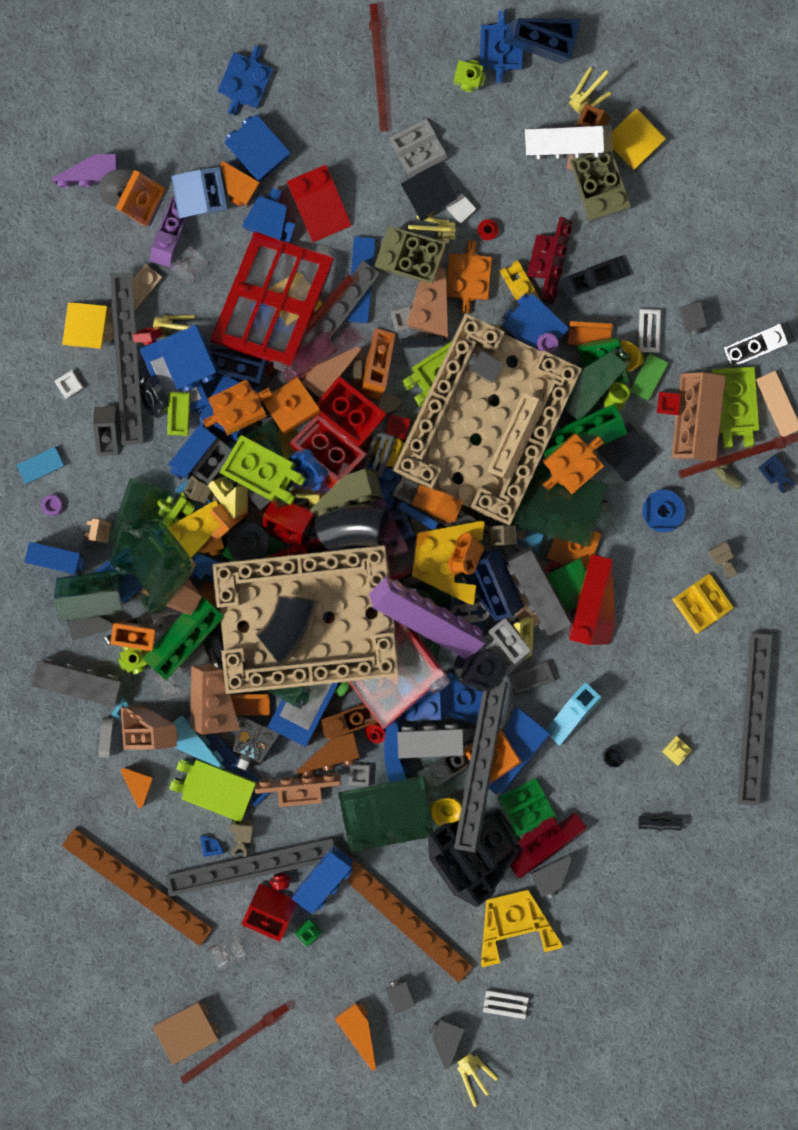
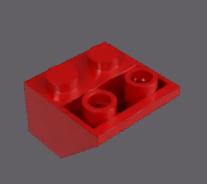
M259 883L241 925L280 942L297 903L292 897Z

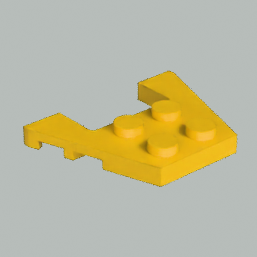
M484 521L418 533L412 577L444 591L469 605H474L476 585L455 583V574L449 571L448 561L458 537L463 533L468 532L478 541H482Z
M528 889L486 900L481 955L482 967L500 963L496 941L539 931L544 952L563 948L562 943Z

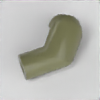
M719 461L717 466L714 467L716 475L723 483L738 489L741 486L742 480L726 472L729 468L728 464Z

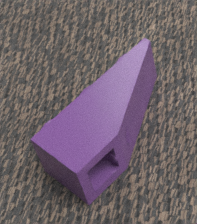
M94 154L54 176L52 182L60 188H68L70 184L79 183V187H91L92 183H100L101 179L108 172L118 169L116 154Z
M171 197L152 244L150 255L151 262L170 267L187 220V217H178L176 201L173 197Z

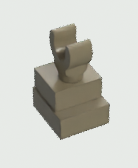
M191 475L184 489V493L190 499L205 503L208 498L220 503L205 482L197 476Z
M510 525L489 527L490 546L517 544V540L526 539V530L516 531V526Z
M722 542L707 551L715 565L722 564L727 577L732 578L737 575L729 559L733 558L728 543Z
M232 820L230 833H235L234 841L236 842L232 851L233 857H235L236 850L238 849L243 850L244 858L247 856L248 850L245 842L251 843L254 821L242 820V822Z

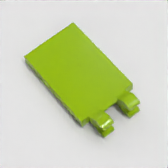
M452 341L413 366L412 371L414 374L403 380V385L407 391L413 389L417 384L423 392L414 397L419 408L423 406Z
M755 368L712 369L711 374L725 376V390L722 399L723 410L720 417L721 429L719 433H722V448H731L733 446L732 436L743 435L744 447H753V431H759Z
M242 435L220 470L222 475L266 499L275 502L278 497L290 505L295 499L292 494L285 491L290 480L301 486L306 480L301 474L293 471L296 466L294 463Z
M183 759L178 762L176 769L187 773L184 782L173 779L169 787L170 790L183 793L182 800L242 822L255 784L257 783L256 781L218 768L200 759H196L194 764Z

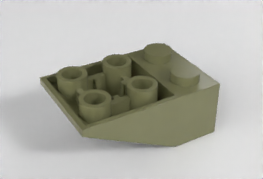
M612 151L605 152V156L592 157V153H587L586 157L570 159L588 223L630 209L631 206Z
M388 226L375 267L382 272L398 277L433 284L447 243Z
M364 469L345 475L310 509L311 513L320 516L330 510L343 506L377 504V500L383 498L377 473Z

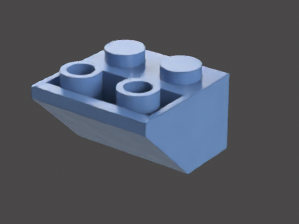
M220 167L171 176L179 218L214 214L227 210Z

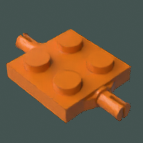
M468 241L467 253L461 255L449 254L446 293L447 297L463 300L461 313L466 311L467 314H470L471 301L489 299L492 257L475 254L477 241H473V243Z
M246 379L208 398L214 415L203 419V423L208 428L218 422L224 428L227 435H230L266 417L261 401L272 396L269 388L256 393Z
M575 433L543 461L550 469L552 475L543 484L548 491L559 483L573 494L604 467L594 452L604 443L599 436L588 445Z

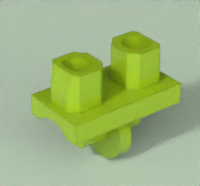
M184 491L181 492L173 505L174 498L172 496H169L167 500L159 499L157 502L161 508L158 512L159 515L164 516L168 512L162 521L161 528L163 530L182 520L177 516L179 511L189 516L195 509V504L187 499Z

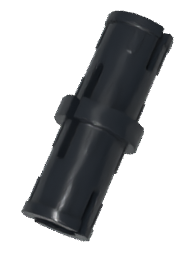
M639 815L638 829H654L658 832H662V830L681 831L682 817Z

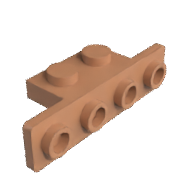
M330 772L325 773L323 776L304 775L302 778L294 779L293 777H283L280 780L273 781L272 779H262L255 784V793L278 791L279 807L322 803L321 787L340 786L341 775Z

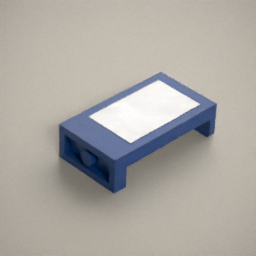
M157 342L141 348L140 351L150 375L154 376L161 384L167 403L169 392H184V390L176 389ZM201 381L195 384L196 388L187 391L191 393L190 412L195 410L196 414L202 412L209 401Z
M339 682L288 687L268 728L307 747Z

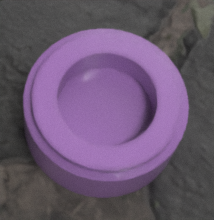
M546 332L538 337L537 347L540 351L544 350L552 354L558 349L559 341L554 334Z
M51 494L44 497L41 507L45 514L56 516L62 511L63 502L59 496Z

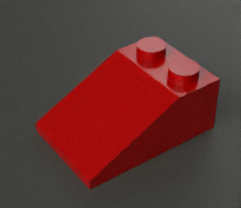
M326 164L287 181L289 190L312 243L352 226Z
M339 376L316 403L320 409L318 415L359 448L387 416L384 411Z
M318 414L290 442V446L295 452H303L305 449L310 450L320 465L327 469L328 476L324 484L330 489L345 475L357 472L363 466L367 455Z

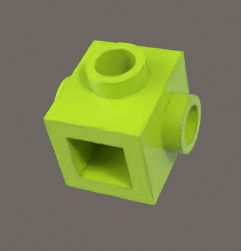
M458 60L453 85L461 86V90L466 92L478 91L479 85L484 86L486 73H483V66H480V62L468 60L467 62ZM472 74L473 77L469 78L467 75Z
M122 647L124 651L119 653L121 657L118 658L122 670L126 669L127 673L133 671L134 675L146 670L145 666L148 664L142 658L148 653L147 650ZM132 654L136 655L137 661L135 663H132L129 660V657Z

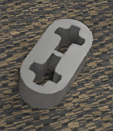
M481 602L474 603V605H456L450 610L451 614L456 613L458 608H460L461 612L468 611V616L462 617L467 623L481 622L489 616L487 610L482 615L483 618H479L478 615H471L470 611L477 610L479 605L482 609H485Z
M103 717L99 743L100 758H110L114 718Z

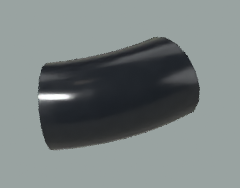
M369 504L339 507L320 515L316 519V533L322 544L331 551H341L358 545L380 547L387 533L390 509L385 506Z
M277 596V602L270 619L256 635L280 666L284 665L297 652L306 639L316 616L318 600L294 596Z

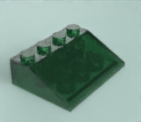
M537 465L510 526H516V528L586 547L592 546L608 484L589 479L573 494L559 483L548 491L543 484L552 477L549 468Z
M423 776L338 792L350 852L426 839L433 832Z

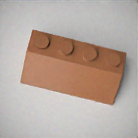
M704 372L681 374L679 412L675 421L671 458L716 461L718 435L721 429L720 417L723 410L722 399L725 390V376Z

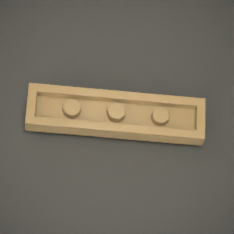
M147 264L142 267L132 280L134 313L162 279ZM112 306L108 310L104 340L109 344L114 339Z
M525 393L522 394L487 470L488 472L508 480L544 401Z

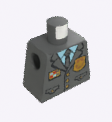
M242 717L233 751L240 754L236 767L248 771L252 760L258 763L262 762L278 738L279 733Z

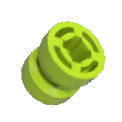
M613 383L603 400L605 407L614 404L618 412L621 411L630 396V390L623 383Z

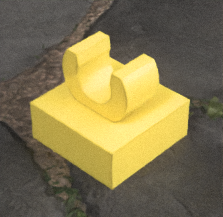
M677 736L662 750L677 766L692 751Z

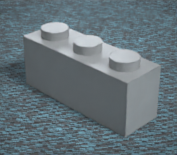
M445 725V729L436 730V726H423V730L415 731V727H402V731H398L399 758L463 755L462 729H458V725Z

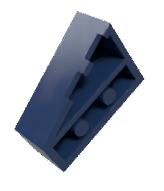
M518 18L508 24L504 44L561 64L572 57L581 19Z
M270 342L267 345L268 348H271ZM209 346L220 372L216 375H225L240 381L247 379L248 383L261 386L267 360L225 346Z
M500 549L482 553L473 574L461 572L468 581L466 584L476 585L475 592L480 597L478 600L495 621L513 617L524 607Z

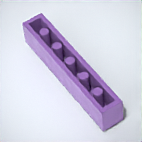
M385 577L369 593L373 608L466 660L485 644L482 636L483 632L478 626L467 623L461 616L451 614L445 607L441 608L435 605L429 598L425 599L419 596L416 591L405 588L397 580L393 581Z

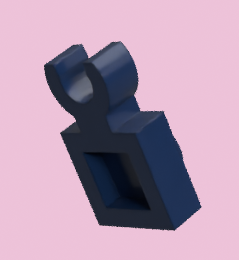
M775 454L757 468L770 484H773L775 481L778 483V490L782 494L786 492L783 489L784 482H788L791 487L795 485L791 478L784 476L788 470Z

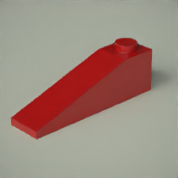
M591 553L568 636L571 641L587 645H609L615 627L612 558Z

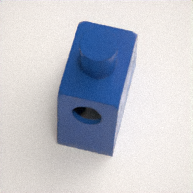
M272 188L268 199L259 196L243 222V229L281 241L288 210L287 206L280 204L284 192Z

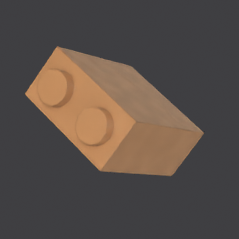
M200 1000L153 1025V1029L172 1065L219 1040L218 1034L221 1032L215 1022L211 1023L208 1017L210 1011L205 1003L201 1004Z

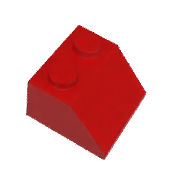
M277 497L275 502L271 501L263 515V528L274 538L294 547L304 543L313 521V513L305 506H297L293 503L290 505Z

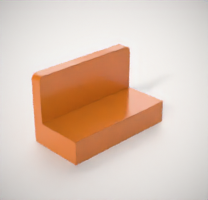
M570 321L568 345H579L610 339L613 324Z
M220 503L210 511L221 524L211 535L218 541L230 532L233 527L241 523L250 513L247 512L243 516L232 519Z
M230 694L236 716L270 715V694Z

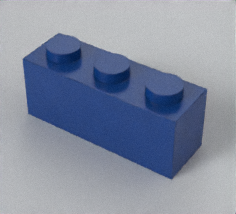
M333 845L297 887L292 899L311 914L316 909L320 911L327 902L325 898L329 894L333 895L340 887L338 883L343 878L346 880L351 875L354 860Z

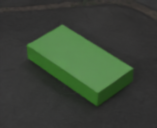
M649 353L630 392L649 401L668 362Z

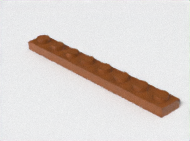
M74 828L61 845L198 946L203 943L213 929Z
M345 852L348 857L354 860L352 864L353 872L345 881L459 983L473 966L353 857Z

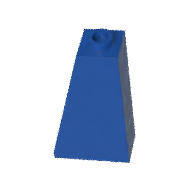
M520 707L514 709L504 734L522 763L489 785V789L495 794L498 792L504 794L552 736L550 732Z

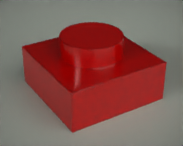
M161 327L142 328L132 334L134 343L143 342V345L155 343V339L163 335Z
M658 392L656 414L678 416L680 394Z
M390 415L386 433L398 439L406 440L411 419Z

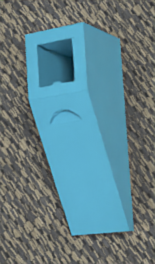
M586 682L569 699L546 728L552 734L551 738L559 746L603 700Z
M182 715L173 722L178 733L176 749L218 768H225L221 763L224 760L216 750L213 752L208 746L211 744L204 734L199 735L198 732L190 728V717L187 719Z

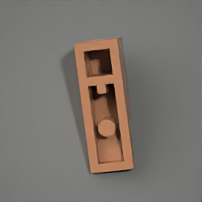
M355 347L314 366L312 370L308 368L301 376V379H303L301 383L320 399L338 376L341 377L359 355L361 348Z

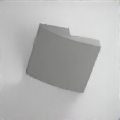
M427 119L389 138L409 177L447 159V155Z
M503 619L488 631L489 634L483 638L485 644L478 650V652L481 650H491L499 654L505 663V676L532 652L507 619Z

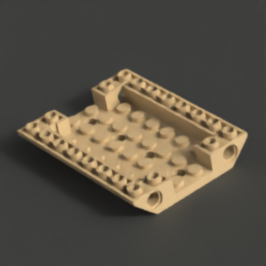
M465 313L393 471L424 487L446 493L462 501V505L510 525L581 372V368L544 350L539 351L505 335L504 331ZM478 351H483L504 364L493 383H488L467 370L470 366L468 360L474 352L477 354ZM508 356H514L517 359V365L514 368L507 366L506 359ZM525 393L544 402L508 480L491 474L487 470L521 396ZM492 394L497 395L499 398V404L496 407H492L488 403V398ZM474 433L481 436V443L478 446H474L470 442V437ZM456 472L461 473L464 478L463 482L459 485L454 484L452 481V476Z
M385 546L213 564L217 607H220V613L224 615L221 625L224 644L222 661L226 694L398 676V647L395 620L378 611L377 617L373 620L366 616V610L369 607H373L369 593L385 577L390 579ZM277 596H294L318 600L316 616L306 639L297 652L284 665L280 666L256 635L270 619L277 602ZM327 611H331L335 615V620L331 624H327L323 620V615ZM242 620L247 621L250 625L246 633H242L238 629V624Z

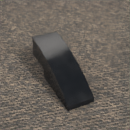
M619 256L568 275L559 281L567 300L630 276L623 256Z

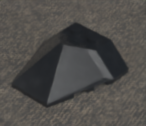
M499 809L484 813L477 853L454 849L459 821L445 823L428 835L429 860L453 895L476 908L493 896L498 883L504 878V873L521 849L518 843L520 839Z

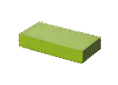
M169 392L167 435L189 436L191 393Z

